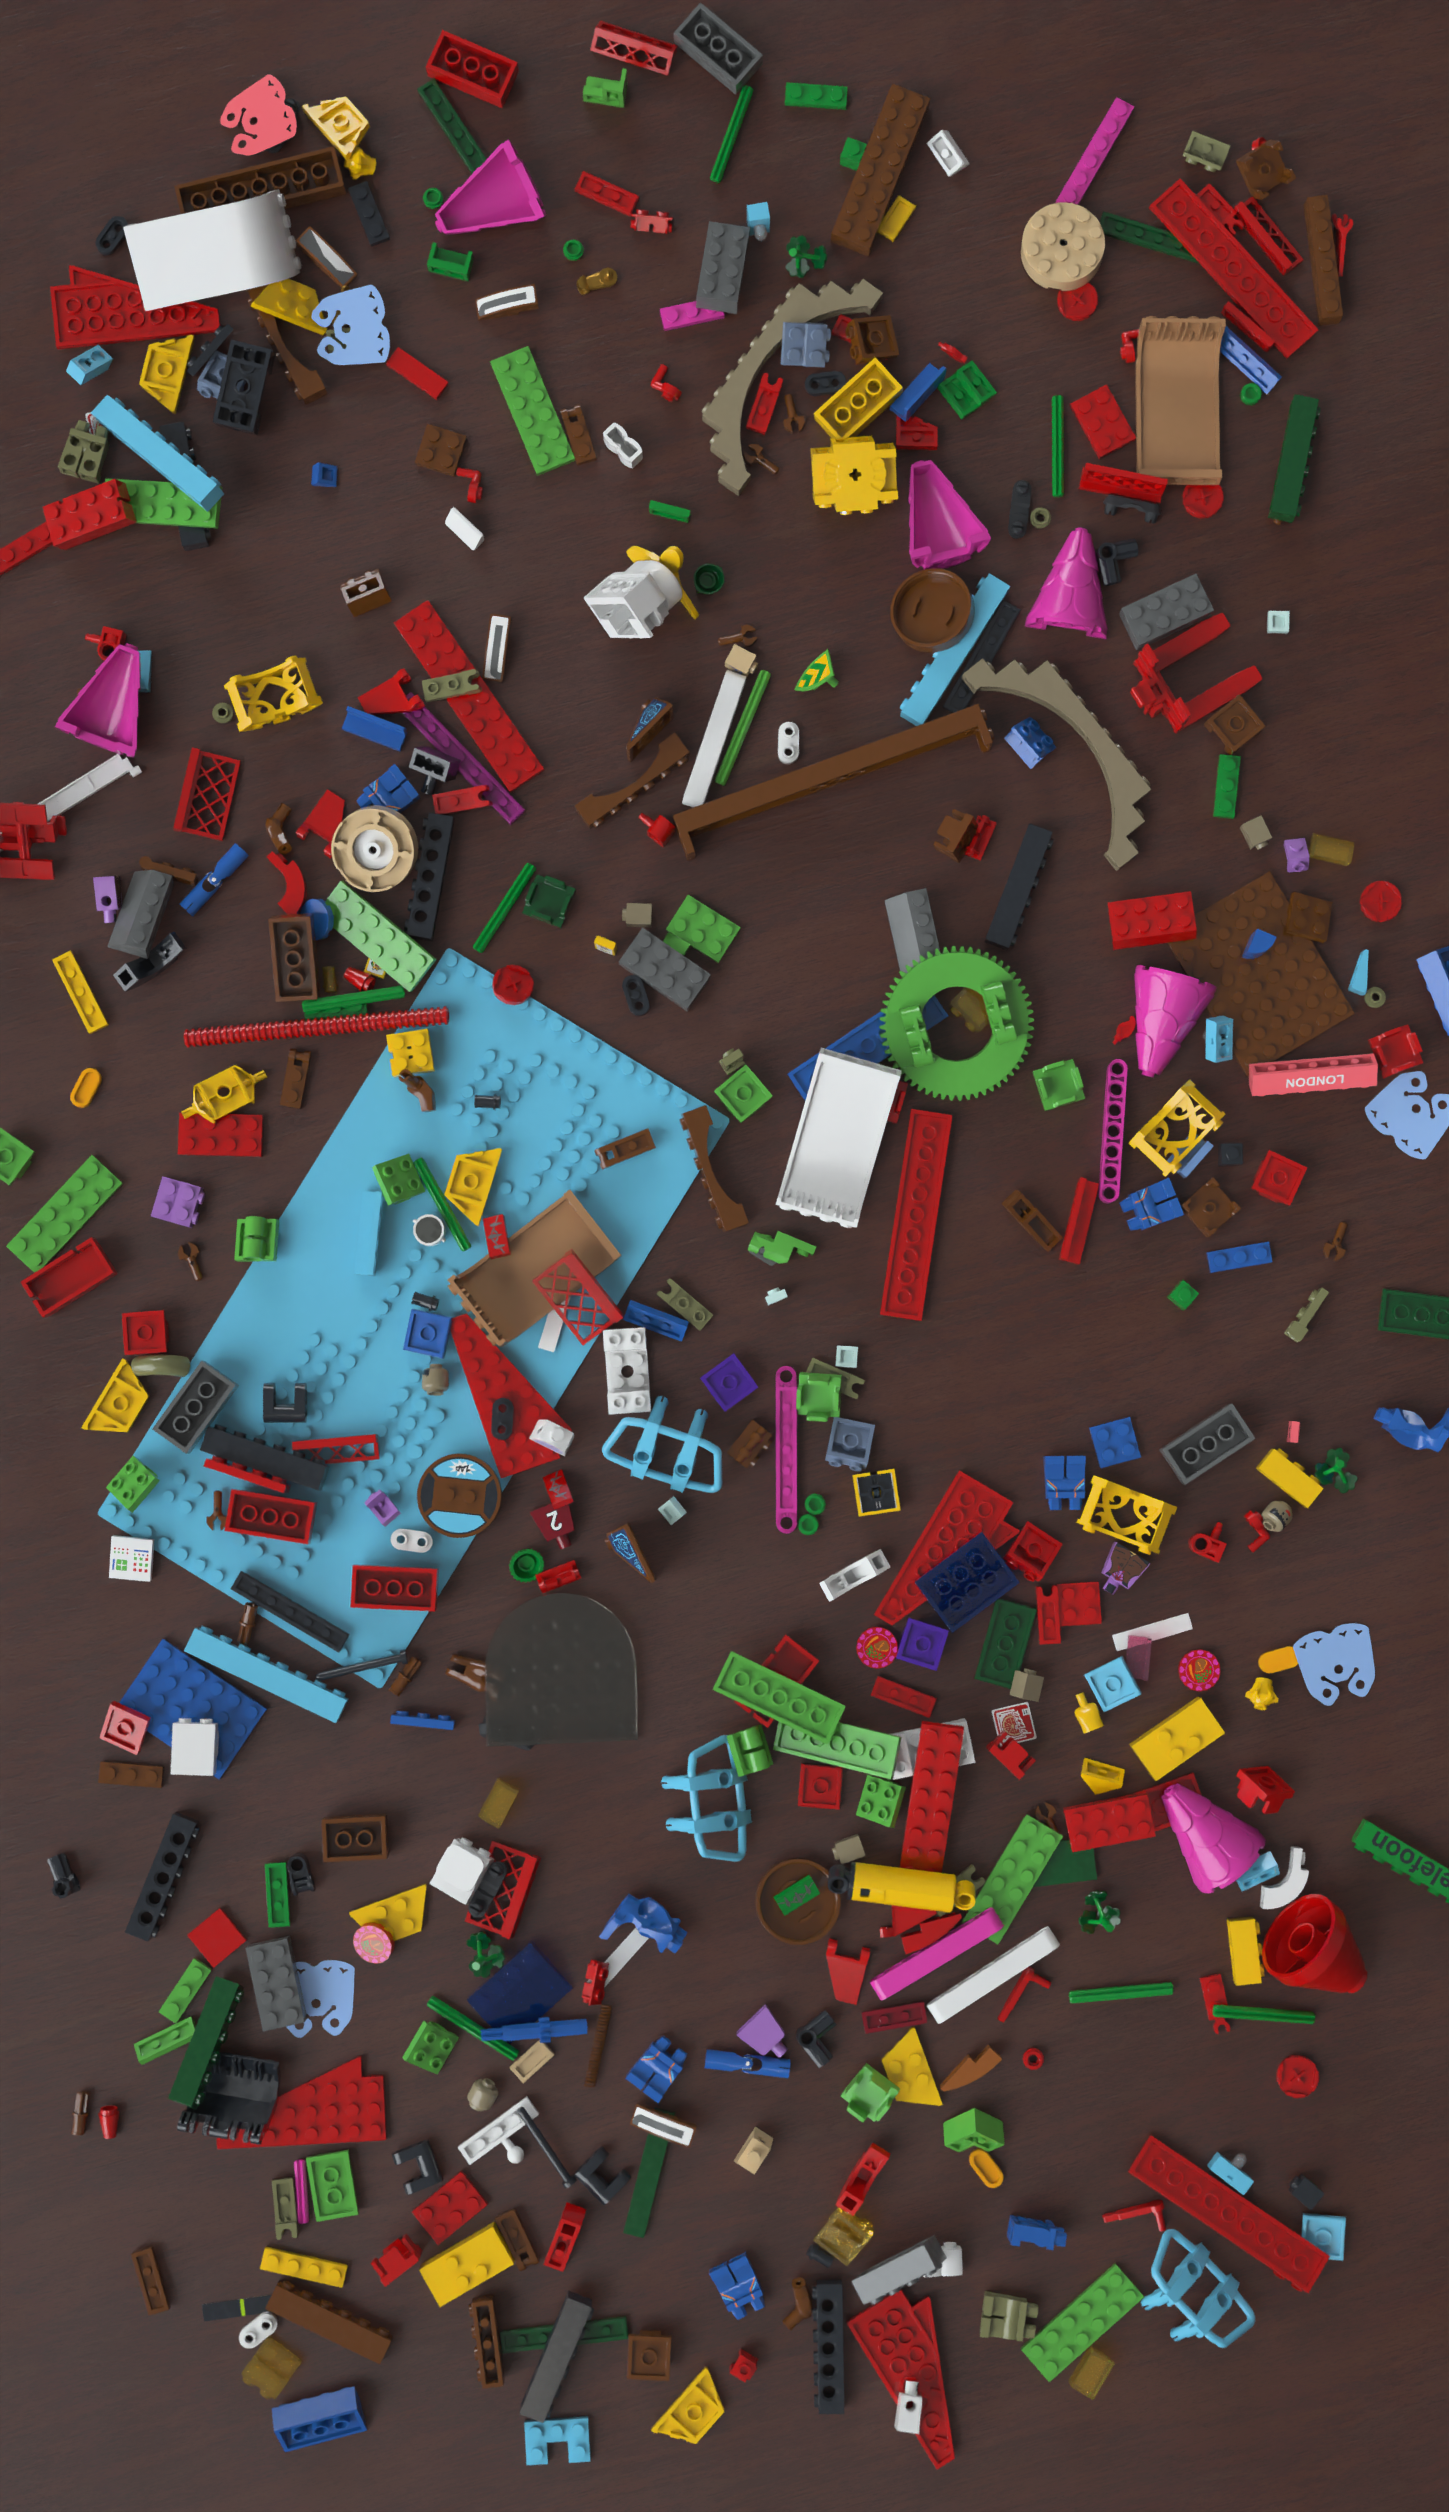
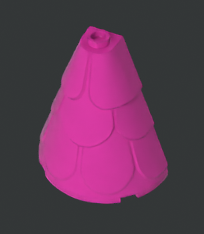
M510 140L500 144L488 159L474 171L463 186L458 187L435 214L437 218L435 224L440 233L443 232L446 235L477 232L484 228L538 221L546 216L545 210L541 209L544 205L523 160L516 155L518 152Z
M931 460L917 461L911 465L908 499L910 504L909 554L913 565L917 568L923 566L924 570L930 568L945 569L971 559L970 555L976 550L980 553L989 544L991 537L985 526L969 509L968 504L953 489V484Z
M1076 528L1075 531L1070 533L1053 562V568L1026 617L1025 627L1045 630L1047 625L1087 631L1086 636L1106 639L1108 628L1092 536L1088 533L1087 529Z
M128 643L125 646L119 644L95 671L96 674L82 688L75 700L58 718L55 727L67 734L71 733L76 738L121 755L125 753L128 757H134L137 750L139 690L141 689V653L137 651L138 647Z
M1137 965L1134 981L1138 1067L1142 1071V1075L1154 1078L1155 1074L1160 1075L1181 1048V1043L1213 999L1217 987L1208 982L1200 983L1199 979L1155 967L1146 969L1143 965Z
M1178 1783L1169 1786L1164 1791L1165 1794L1161 1798L1171 1828L1176 1833L1194 1884L1202 1893H1212L1215 1887L1219 1886L1223 1889L1241 1877L1259 1858L1260 1854L1258 1851L1260 1848H1264L1265 1837L1258 1829L1234 1817L1230 1812L1212 1804L1209 1799Z

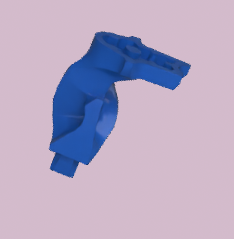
M1379 1407L1373 1418L1383 1423L1381 1427L1386 1429L1400 1444L1412 1449L1421 1450L1429 1448L1439 1452L1449 1437V1408H1447L1443 1418L1431 1429L1427 1428L1422 1418L1415 1412L1399 1408H1390L1388 1410L1384 1407Z
M628 1894L608 1920L599 1937L607 1940L620 1925L631 1922L642 1936L656 1940L657 1947L661 1953L665 1948L676 1953L682 1946L687 1932L679 1927L681 1920L679 1918H671L667 1910L650 1897L637 1899Z

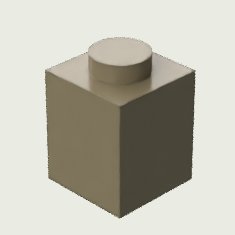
M1262 815L1242 824L1240 827L1250 850L1253 848L1260 850L1269 845L1268 841L1271 840L1272 836Z
M627 903V909L623 908L622 921H626L627 927L651 928L652 904Z
M1024 1668V1672L1015 1670L1010 1695L1038 1702L1044 1677L1036 1675L1037 1671Z
M858 1834L834 1842L836 1847L832 1848L835 1859H840L841 1864L865 1856Z

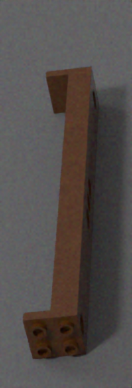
M979 704L673 815V823L687 861L695 859V850L690 838L969 736H976L982 753L990 751L995 738L992 729L986 726L987 716L983 708L980 709Z

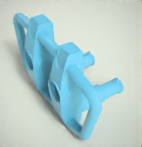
M658 1396L655 1399L648 1420L632 1417L623 1418L602 1446V1453L605 1458L632 1470L631 1477L634 1476L643 1480L644 1476L671 1484L670 1489L680 1491L681 1493H683L684 1488L715 1493L722 1487V1451L715 1444L701 1438L706 1419L708 1418V1413L705 1410L702 1415H700L702 1409L696 1410L688 1433L661 1425L668 1405V1399L664 1397L663 1402H661L662 1396ZM627 1426L645 1428L634 1452L633 1461L619 1456L610 1450ZM658 1433L685 1441L674 1465L673 1476L648 1468L656 1450ZM698 1446L714 1454L713 1485L688 1480L696 1463Z
M721 1735L690 1753L687 1769L688 1775L664 1776L661 1782H667V1784H661L664 1789H680L690 1792L692 1817L668 1818L666 1824H671L672 1826H666L669 1831L694 1834L698 1851L702 1857L738 1862L746 1855V1825L752 1823L751 1809L746 1810L743 1782L748 1779L747 1775L738 1777L726 1737L728 1735ZM726 1743L732 1768L711 1769L707 1772L696 1774L697 1758ZM735 1785L738 1810L716 1811L701 1817L698 1790L729 1788ZM738 1828L737 1853L706 1848L703 1833L732 1831Z
M1168 2229L1162 2235L1151 2269V2274L1159 2288L1154 2290L1152 2294L1144 2296L1141 2300L1142 2307L1146 2306L1145 2310H1151L1153 2307L1161 2306L1165 2303L1168 2306L1175 2304L1188 2320L1184 2321L1182 2325L1171 2329V2337H1176L1174 2341H1180L1183 2338H1189L1194 2335L1198 2338L1205 2336L1217 2346L1225 2348L1254 2326V2311L1238 2291L1240 2282L1231 2273L1226 2276L1209 2258L1210 2251L1204 2247L1202 2242L1195 2246L1179 2231ZM1172 2237L1186 2248L1189 2253L1175 2268L1169 2282L1166 2283L1160 2273V2269L1170 2238ZM1206 2266L1220 2282L1211 2294L1205 2298L1204 2304L1196 2315L1181 2297L1196 2279L1201 2276L1202 2270ZM1234 2299L1246 2314L1247 2320L1222 2339L1210 2329L1218 2322L1226 2310L1231 2307Z

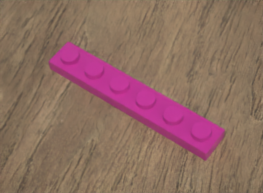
M1116 97L1056 203L1066 202L1079 205L1133 112L1134 106Z

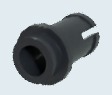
M494 1094V1096L475 1095V1108H493V1110H496V1108L501 1107V1096H497V1094Z
M415 1291L412 1297L413 1301L411 1304L427 1308L430 1312L432 1310L436 1311L438 1308L439 1299L434 1295L430 1297Z
M811 2244L806 2253L810 2260L814 2259L826 2268L831 2266L835 2256L819 2248L818 2244Z

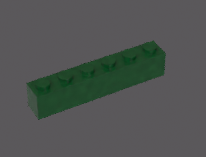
M1296 394L1293 396L1268 518L1292 523L1295 516L1299 517L1301 511V504H1298L1299 497H1303L1305 485L1302 484L1303 477H1307L1309 465H1306L1307 458H1311L1313 446H1310V441L1315 438L1317 427L1314 426L1315 419L1318 420L1321 407H1317L1319 399Z
M218 1976L215 1977L168 2099L193 2109H197L198 2105L202 2104L204 2099L203 2091L212 2079L211 2071L214 2064L216 2065L220 2058L219 2050L228 2038V2027L235 2020V2009L244 1997V1987L240 1984Z

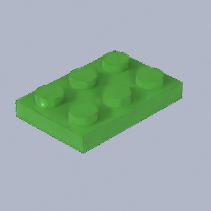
M687 895L666 928V931L688 942L691 947L719 963L741 927L690 895Z
M349 2150L307 2157L306 2162L316 2222L358 2215L359 2209Z

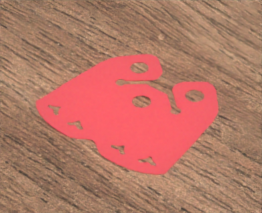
M268 74L234 97L227 104L220 123L229 128L236 127L242 114V108H246L241 121L245 132L257 135V138L253 139L251 136L242 133L238 134L234 138L231 147L234 153L254 155L295 136L297 124L294 111L290 106L284 104L285 90L274 76ZM269 80L272 84H274V86H268ZM277 91L278 95L280 96L279 98L274 96ZM234 113L235 119L233 121H228V114ZM252 117H257L258 119L255 125H251L249 122ZM290 124H291V127H290L291 132H290L289 130H286V129L289 127ZM241 140L246 141L244 148L238 147V143Z

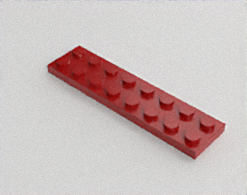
M927 1721L921 1722L899 1868L942 1873L964 1726Z

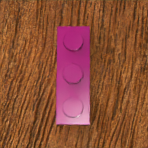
M696 301L660 309L664 331L724 318V312L696 308Z

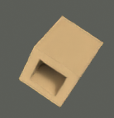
M734 644L725 661V667L748 677L749 673H754L758 663L755 662V654Z

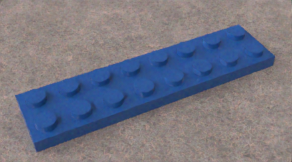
M935 995L928 1000L922 1011L927 1031L948 1017V1014ZM880 1011L825 1049L873 1063H880L892 1055V1053L885 1054L884 1051L889 1046H883L882 1042L887 1038L880 1037V1034L885 1032V1030L880 1029L879 1026L885 1024V1022L879 1020V1017L885 1016V1013ZM819 1053L787 1074L805 1101Z

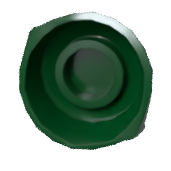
M703 564L694 573V585L697 594H714L724 584L723 570L717 565Z

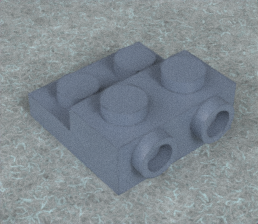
M783 322L781 365L825 367V362L829 361V350H826V341H830L831 331L827 329V325L824 323Z
M218 351L212 354L197 382V390L202 396L206 398L212 396L218 399L227 355ZM242 380L238 382V391L244 392V385L247 381Z
M834 1417L825 1461H829V1464L834 1467H840L841 1464L848 1465L853 1471L866 1469L875 1425Z

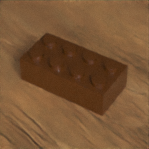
M313 913L272 915L268 921L276 1002L318 999L321 994Z

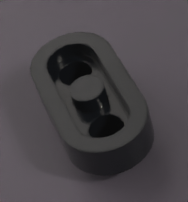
M112 217L96 238L95 244L101 254L107 256L113 254L125 239L123 227L127 226L128 223L123 217ZM121 226L122 230L117 232L116 228ZM110 243V247L104 248V244Z
M839 371L811 374L805 380V390L811 396L835 394L846 384V378ZM838 381L839 385L833 386L832 382ZM816 383L819 385V387L817 389H813L811 385Z
M629 975L622 983L629 1010L635 1016H643L649 1011L650 1007L643 982L638 976ZM631 983H635L637 987L636 989L631 990L629 988V985ZM638 1002L643 1004V1008L640 1010L635 1007Z
M507 1398L497 1399L492 1407L491 1432L499 1440L508 1439L513 1432L514 1405ZM502 1404L507 1407V1410L503 1413L499 1410V1406ZM501 1425L506 1428V1431L502 1434L498 1432V1427Z

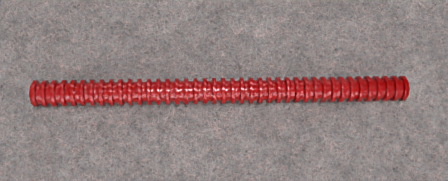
M444 1006L443 1008L437 1007V1009L431 1007L430 1010L424 1008V1010L418 1008L417 1011L414 1009L408 1011L406 1009L404 1012L398 1010L396 1013L395 1011L391 1013L385 1011V1014L379 1012V1014L373 1012L372 1015L366 1013V1015L359 1014V1016L353 1014L351 1017L350 1015H346V1017L340 1015V1018L328 1016L327 1019H324V1017L320 1019L314 1018V1020L308 1018L306 1021L305 1019H301V1021L295 1019L294 1022L292 1020H288V1022L283 1020L282 1023H279V1021L275 1023L269 1022V1024L263 1022L262 1025L260 1023H256V1025L250 1023L249 1026L247 1024H243V1026L238 1024L236 1027L234 1025L230 1027L224 1026V1028L218 1026L217 1029L215 1027H211V1029L205 1027L204 1030L202 1028H198V1030L193 1028L191 1031L185 1029L184 1042L187 1048H190L191 1045L193 1047H197V1045L202 1047L204 1044L206 1046H210V1044L214 1046L217 1043L222 1045L224 1042L225 1044H229V1042L235 1044L236 1041L238 1043H242V1041L247 1043L249 1040L251 1042H255V1040L261 1041L262 1039L267 1041L269 1038L270 1040H274V1038L280 1040L281 1037L283 1039H287V1037L292 1039L294 1036L296 1038H300V1036L306 1037L307 1035L313 1037L314 1034L316 1036H319V1034L325 1036L326 1033L332 1035V1033L337 1035L339 1032L345 1034V1032L351 1033L352 1031L358 1033L359 1030L361 1032L365 1030L370 1032L371 1029L374 1031L380 1029L382 1031L384 1028L390 1030L392 1027L393 1029H397V1027L403 1029L404 1026L406 1028L410 1026L416 1028V1025H419V1027L425 1025L427 1027L429 1024L435 1026L437 1023L438 1025H442V1023L448 1025L449 1010L447 1006Z

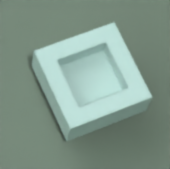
M1268 611L1267 633H1288L1289 611Z
M778 1287L768 1291L769 1296L765 1297L769 1306L788 1296L785 1289L780 1291Z
M837 1345L836 1367L857 1368L858 1347Z
M674 1496L658 1509L670 1525L687 1513Z

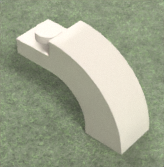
M879 1549L834 1573L819 1584L830 1602L859 1584L889 1569L890 1565L882 1550Z
M1291 1846L1289 1869L1281 1882L1270 1886L1262 1885L1260 1907L1262 1909L1282 1907L1293 1901L1303 1890L1309 1871L1301 1868V1865L1305 1863V1852H1302L1303 1849L1301 1847Z

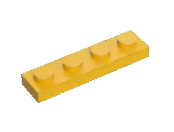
M70 950L52 959L88 1033L92 1034L108 1026L109 1024L73 952Z
M267 2246L264 2249L260 2266L261 2270L343 2288L348 2268L346 2264Z

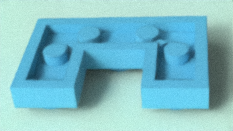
M588 2416L545 2419L544 2423L533 2419L524 2421L527 2465L548 2464L547 2443L568 2441L569 2463L590 2462Z

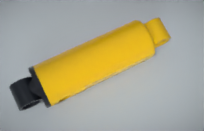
M851 1862L850 1871L846 1866L836 1864L828 1872L829 1890L835 1894H842L847 1891V1900L942 1912H952L954 1903L956 1907L962 1910L971 1909L975 1905L974 1884L967 1880L959 1881L956 1884V1876L953 1874Z

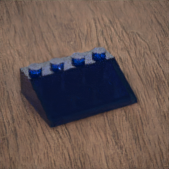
M983 1532L976 1535L915 1581V1584L952 1633L1020 1583Z
M531 1940L508 1960L502 1968H499L471 1993L467 2001L492 2028H502L504 2025L535 2023L539 2017L543 2016L573 1987Z

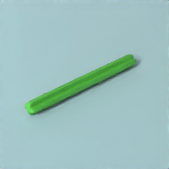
M761 670L718 771L715 782L719 785H726L770 679L771 673L766 670Z

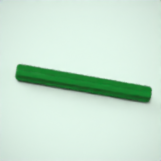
M744 85L742 87L710 176L713 182L720 183L753 94V88Z
M1054 395L1052 397L1053 497H1063L1064 397L1062 395Z
M531 863L525 864L473 945L474 950L483 953L536 871L534 865Z
M395 986L314 1000L302 1001V1008L307 1013L405 997V989L403 986Z
M423 1158L415 1160L413 1164L461 1251H467L471 1248V1244Z
M1172 1982L1074 1990L1069 1992V2001L1073 2004L1172 1995L1174 1989Z
M431 1996L427 2002L429 2008L481 2040V2029L485 2028L435 1996ZM502 2039L482 2041L512 2061L519 2054L518 2049Z
M1214 2005L1212 2010L1215 2017L1306 2024L1315 2023V2013L1312 2011Z

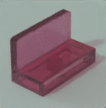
M1128 1635L1126 1664L1134 1678L1148 1681L1152 1639L1146 1636Z

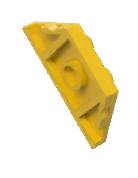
M346 96L336 98L335 100L320 101L321 105L309 107L308 104L303 105V112L340 154L348 160L370 128L367 119Z
M291 279L269 284L251 304V307L318 334L324 335L327 330L326 327L319 326L311 316L313 310L319 304L315 289ZM321 311L319 316L321 319H324Z
M188 335L187 338L178 340H166L164 343L149 344L139 385L174 414L177 411L188 367L186 364L189 362L195 339L193 335Z
M501 1148L456 1155L444 1195L476 1226L480 1225L501 1157Z
M122 1358L82 1425V1429L129 1432L150 1396L138 1377L133 1373L126 1359Z
M423 1884L352 1910L349 1914L360 1926L369 1922L383 1925L384 1929L392 1934L394 1941L422 1931L427 1885Z
M913 2026L894 2045L892 2050L882 2058L888 2079L900 2088L899 2093L895 2096L896 2101L941 2106L943 2105L916 2029Z
M706 2366L653 2425L651 2431L667 2434L676 2439L681 2438L696 2444L724 2413L722 2402L709 2369Z

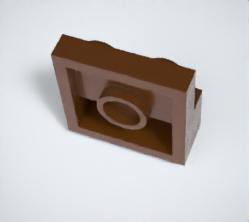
M890 315L855 318L847 324L845 334L847 339H851L850 355L852 359H855L856 364L869 363L875 357L879 360L897 358L900 355Z

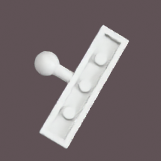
M527 2096L458 2146V2149L469 2165L501 2142L508 2151L507 2157L510 2162L519 2163L523 2160L524 2151L522 2148L514 2146L509 2136L525 2125L517 2113L519 2107H524L532 2119L539 2115V2112Z

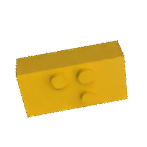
M875 357L814 413V419L831 438L856 437L903 393V387Z
M1196 1697L1129 1745L1151 1777L1157 1781L1225 1734V1732L1200 1697Z
M494 2221L420 2265L419 2271L439 2307L512 2266L515 2261Z

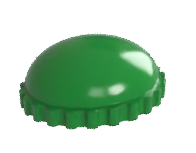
M532 1548L519 1550L510 1560V1573L517 1581L525 1583L534 1581L536 1579L535 1575L544 1570V1559L540 1552Z

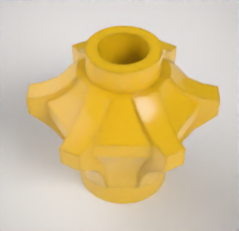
M356 147L348 160H344V167L348 168L350 176L356 180L360 176L374 174L376 159L366 155L360 147Z
M1256 1678L1253 1687L1245 1693V1697L1252 1701L1255 1709L1267 1710V1706L1270 1704L1278 1703L1279 1698L1273 1691L1272 1680Z

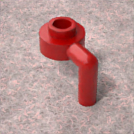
M1139 329L1126 331L1121 335L1123 347H1120L1121 359H1125L1126 363L1135 362L1134 346L1131 339L1138 338Z
M661 364L651 381V387L661 391L664 399L673 402V400L678 401L682 392L669 383H661L668 370L667 366Z
M458 467L456 476L472 478L467 501L477 503V499L481 500L483 487H479L481 472Z
M1249 1511L1244 1515L1247 1522L1260 1535L1247 1546L1252 1553L1270 1538L1269 1532L1262 1523L1263 1517L1257 1511L1254 1513Z

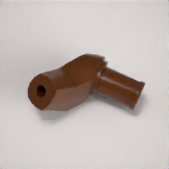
M281 803L272 818L266 819L265 826L276 849L280 854L285 855L292 850V847L282 824L292 809Z
M408 1069L402 1070L399 1073L401 1075L399 1080L405 1083L407 1090L419 1099L421 1111H436L435 1093L421 1076H414Z
M801 2277L792 2280L796 2304L795 2309L782 2320L790 2331L804 2318L809 2319L812 2315L810 2293L805 2280Z

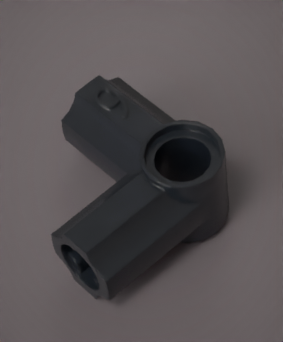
M1135 538L1113 543L1106 542L1096 550L1095 554L1103 586L1121 583L1117 561L1138 557V545ZM1102 549H1107L1110 552V558H1105L1102 555Z
M65 1852L47 1859L54 1877V1886L51 1889L54 1896L62 1899L81 1890L79 1880L76 1874L72 1872Z
M823 2010L809 2023L801 2026L796 2031L798 2043L818 2068L826 2065L833 2057L820 2040L823 2035L837 2025L826 2010ZM805 2032L811 2033V2039L807 2042L801 2041V2036Z

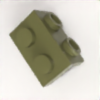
M1192 131L1182 156L1186 157V162L1197 165L1198 162L1205 165V169L1216 173V170L1221 171L1231 145Z

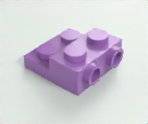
M162 1176L151 1217L192 1228L193 1224L196 1225L199 1218L197 1209L199 1204L202 1205L204 1201V1188Z

